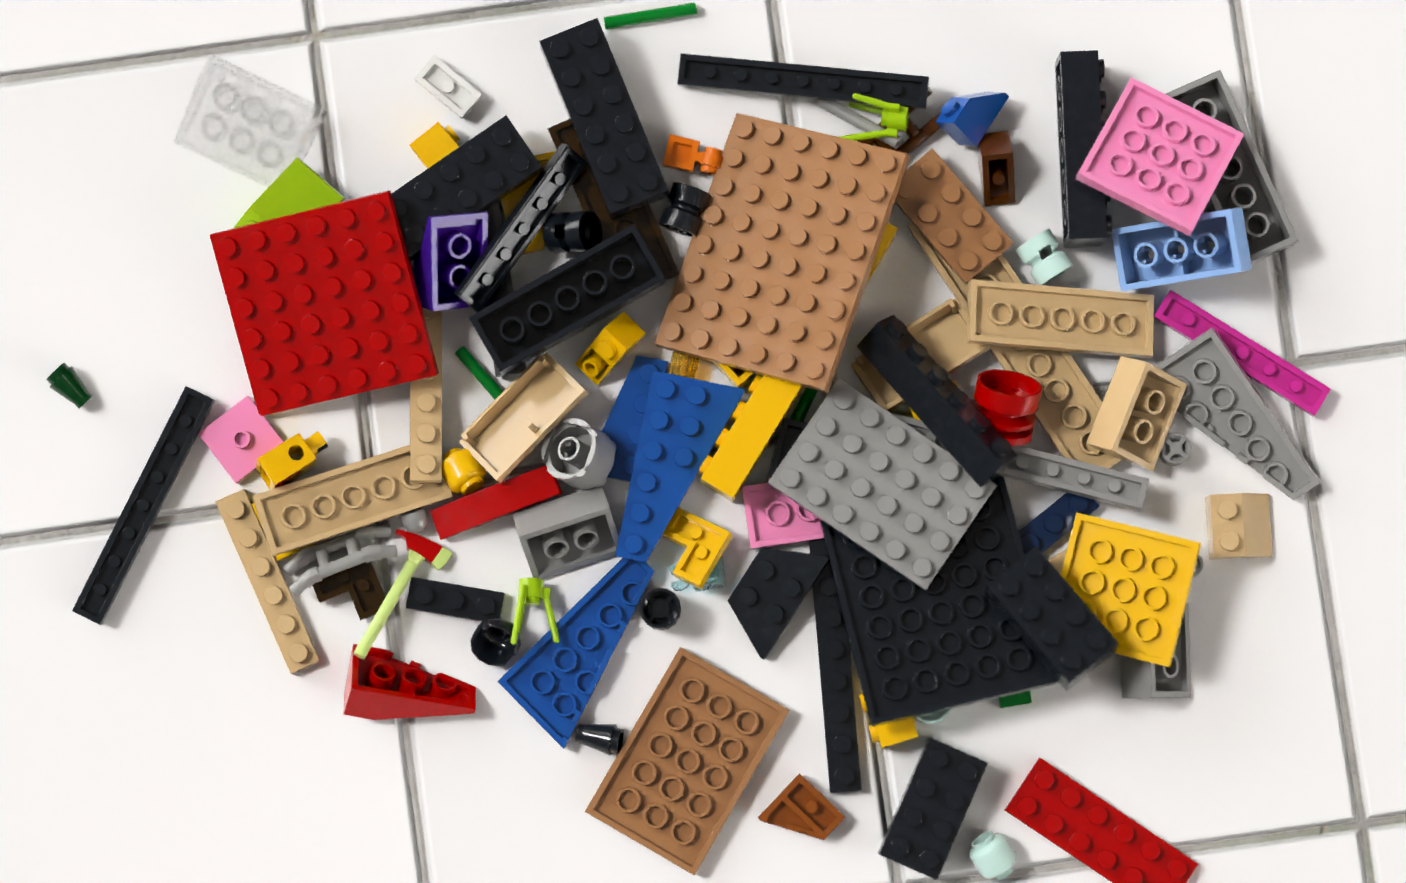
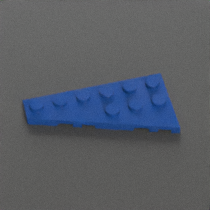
M658 371L652 372L615 553L616 557L647 562L698 474L699 468L707 455H709L746 389Z
M622 558L556 623L560 639L559 643H554L552 633L549 630L497 681L563 749L566 747L655 572L646 562Z

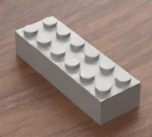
M1221 70L1166 93V95L1244 133L1239 146L1206 206L1209 212L1242 207L1251 264L1289 248L1298 242V237Z

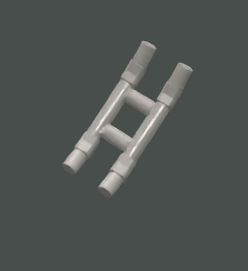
M371 524L313 547L308 546L301 549L294 555L292 560L283 566L286 573L292 576L300 568L315 561L316 558L319 567H312L300 575V578L289 586L290 591L295 596H298L305 589L312 587L315 583L322 581L323 578L364 562L368 563L374 560H381L382 558L397 557L396 545H369L360 550L358 542L375 540V538L391 537L390 525L375 526ZM344 547L347 548L349 555L331 562L329 553Z

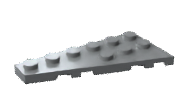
M1214 327L1208 329L1154 365L1187 384L1177 412L1183 415L1184 419L1220 446H1224L1244 464H1248L1260 473L1265 480L1289 498L1295 500L1320 484V480Z

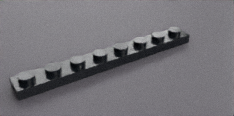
M681 53L677 84L678 86L864 103L852 98V95L857 93L888 103L900 104L903 107L926 109L929 77Z
M185 386L72 609L73 612L99 625L103 624L215 402L214 399Z
M824 540L809 541L810 554L828 555ZM829 561L813 585L830 793L861 791L849 637Z

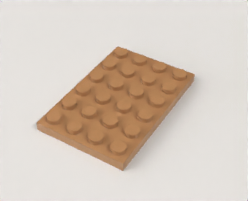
M680 647L585 812L695 875L790 710Z

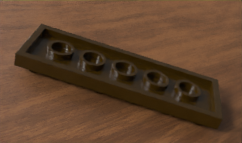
M570 119L548 128L556 150L562 143L567 144L586 161ZM587 164L572 186L583 211L595 212L600 220L602 228L600 243L635 224L666 281L677 277L679 271L650 205H645L610 220Z

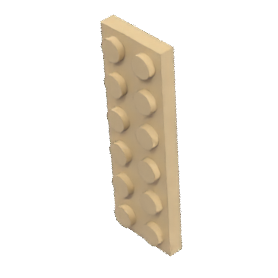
M971 279L968 282L967 343L1148 359L1153 356L1154 295Z
M410 445L252 496L272 557L453 497L443 476L441 483H410Z

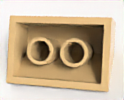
M1121 356L1086 444L1110 456L1153 471L1187 384L1148 362Z

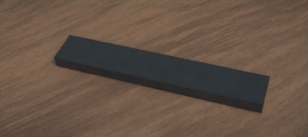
M563 143L559 146L453 293L474 312L477 313L485 307L588 164L571 147Z

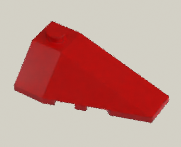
M353 644L344 690L343 715L381 720L475 713V686L443 673L431 674L420 669L421 664L412 660L410 664L393 658V652L381 648L371 647L365 659H361L354 655L358 644Z

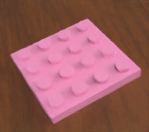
M1131 77L1081 166L1076 180L1190 237L1239 146L1244 133Z

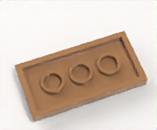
M933 148L905 171L895 204L965 285L1014 244Z

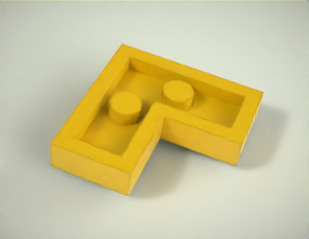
M677 508L662 534L665 539L686 548L672 572L673 575L701 590L733 537L729 531L681 508Z

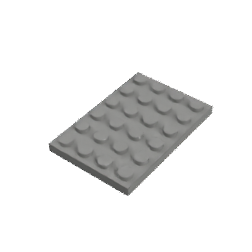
M840 378L767 483L923 590L928 588L997 486L991 481L980 488L949 452Z

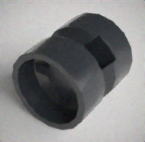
M673 182L667 198L671 206L664 208L659 225L682 235L697 236L702 221L698 214L705 212L711 195L696 187Z
M592 211L552 213L544 223L542 231L545 245L553 253L585 252L598 245L602 237L600 220L595 212Z
M656 588L644 595L640 604V613L642 619L651 628L666 630L674 626L679 620L681 605L675 593L665 588Z

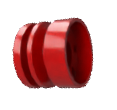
M1000 369L986 370L978 374L973 397L976 402L973 405L981 414L989 419L992 427L1011 446L1025 445L1032 440L1033 427L1036 420L1033 413L1038 411L1042 386L1035 379L1019 372Z

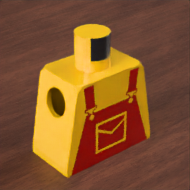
M318 431L305 440L298 433L257 458L256 470L270 490L290 484L316 465L317 459L315 455L326 449L328 445ZM299 454L302 459L293 460L290 458V455Z

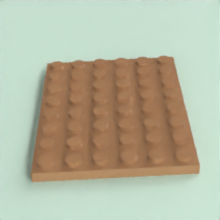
M736 113L721 155L724 157L721 168H717L708 191L711 196L705 212L700 214L702 221L697 236H692L654 344L662 349L828 393L910 157L907 153Z

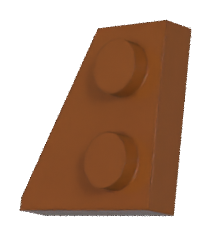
M799 773L757 818L762 822L824 840L840 824L845 816Z

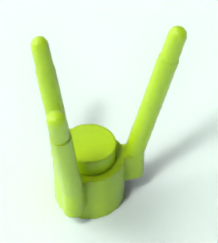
M854 93L852 95L853 99L867 104L850 102L848 104L849 107L882 114L881 126H886L887 129L839 137L853 141L886 136L897 138L898 131L906 132L909 107Z
M519 579L518 602L511 637L512 645L517 643L519 632L521 634L525 606H540L541 600L544 601L554 643H559L560 641L550 600L551 588H543V579Z

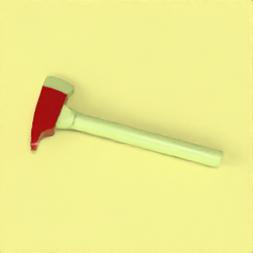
M396 529L395 534L406 542V549L409 551L407 561L356 647L354 655L365 659L419 565L426 561L436 570H441L451 558V551L420 535Z

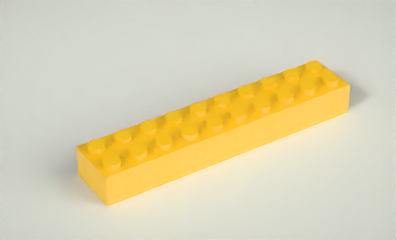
M890 223L886 225L867 282L896 236L898 228ZM757 374L748 389V394L751 397L747 403L741 401L732 415L731 420L735 422L730 431L724 428L715 442V447L718 448L714 457L707 455L699 468V474L702 475L700 478L701 483L729 501L734 502L804 386L767 376L762 377Z

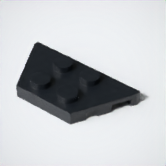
M763 547L759 550L727 600L758 655L763 660L767 658L829 562L828 555Z

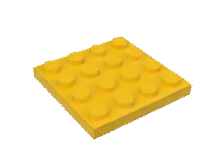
M1076 512L1061 576L1119 643L1115 654L1171 667L1201 543Z

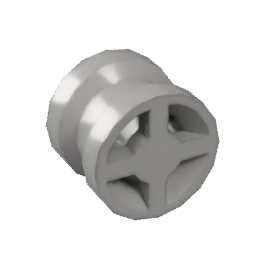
M1181 433L1167 435L1159 458L1167 465H1180L1191 454L1192 446L1190 440Z

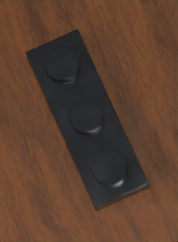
M411 577L406 608L484 621L488 618L501 617L505 593Z

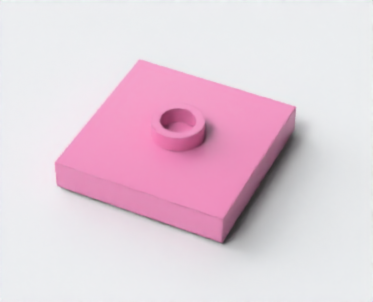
M246 396L198 433L236 484L256 470L257 458L284 442L265 416L258 414L257 407L249 396Z

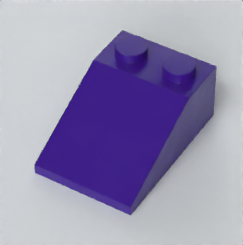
M488 212L428 216L415 272V284L422 308L430 311L469 308L453 293L488 246Z

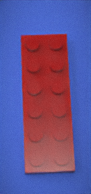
M1041 758L1037 759L1004 809V811L1111 883H1186L1198 866V863Z

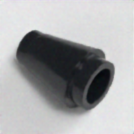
M579 724L575 741L608 755L612 753L618 754L623 744L624 729L617 728L616 724Z

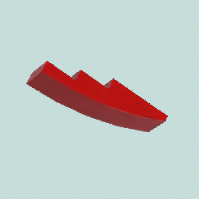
M545 465L505 480L501 484L492 485L430 510L440 540L450 538L471 528L482 526L562 494L557 478L549 474Z

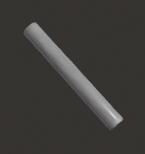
M816 100V106L864 132L886 130L835 101ZM898 135L897 138L887 136L877 138L893 148H897L901 141V137Z

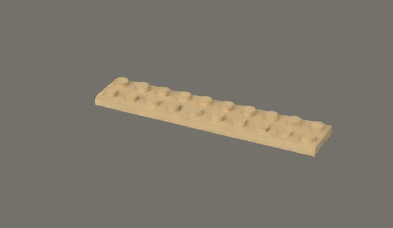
M913 223L909 224L907 228L953 296L967 313L968 283L965 285ZM1003 254L973 278L977 280L1022 283ZM990 345V351L1003 370L1019 372L1030 376L1042 386L1038 411L1033 414L1062 457L1105 468H1111L1121 461L1086 444L1102 401L1069 352Z

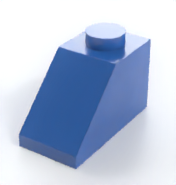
M982 92L951 97L943 105L941 114L935 122L958 145L977 146L1009 96L1004 92Z

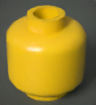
M456 447L445 453L443 456L444 461L442 462V476L452 492L470 495L483 486L486 469L471 455L468 449L460 450L459 447Z

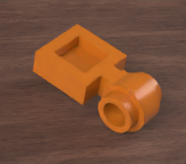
M670 134L662 165L663 167L693 173L695 163H697L701 167V173L714 176L717 168H721L724 158L721 156L723 151L713 147H706L705 152H698L700 141Z

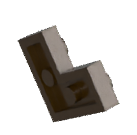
M372 561L364 562L323 578L322 581L313 585L319 603L349 592L361 621L376 615L386 597Z

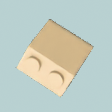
M1233 493L1213 494L1205 497L1209 560L1273 556L1269 494Z

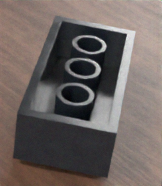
M1036 546L986 585L984 593L1066 691L1116 652L1119 643Z
M928 737L877 854L938 880L988 763Z

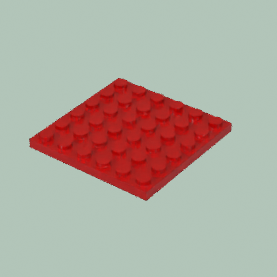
M391 190L209 235L260 416L439 374Z

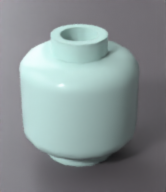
M987 831L972 841L970 859L984 878L996 877L998 880H1001L1013 872L1012 866L1017 859L1016 852L1003 834Z

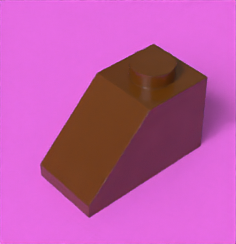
M1008 131L985 133L977 145L984 206L1016 203L1013 150Z

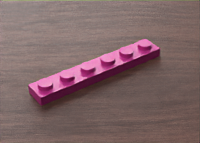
M1171 289L1154 314L1156 320L1190 341L1214 327L1248 377L1311 416L1316 415L1331 390Z

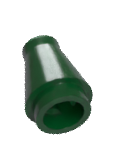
M65 362L46 379L51 384L50 388L75 404L78 409L92 397L73 366L69 368Z

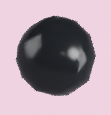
M501 617L485 619L477 626L471 637V651L478 660L487 665L505 666L510 658L516 656L522 640L520 632L517 643L512 645V622Z

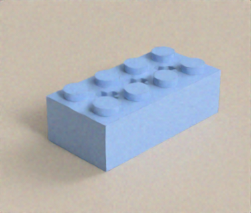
M1242 207L1202 214L1190 237L1160 221L1112 229L1121 291L1252 270ZM1214 240L1215 247L1209 248L1208 242ZM1183 245L1185 252L1179 253L1178 246ZM1149 251H1154V258L1149 257Z

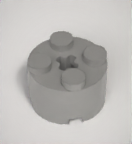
M570 418L562 421L564 424L557 429L553 428L546 435L542 445L541 456L542 461L546 464L547 471L553 477L576 489L586 490L603 486L614 464L616 444L604 432L581 419Z

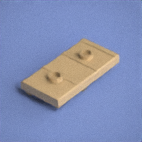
M956 298L947 300L906 326L910 334L927 349L928 354L940 367L946 370L948 375L991 349L990 345L967 343V313ZM863 354L855 358L856 361L851 363L852 369L876 404L891 412L905 402Z
M547 352L543 356L539 354L461 434L462 439L459 443L465 449H468L471 455L501 484L506 479L505 477L589 393Z

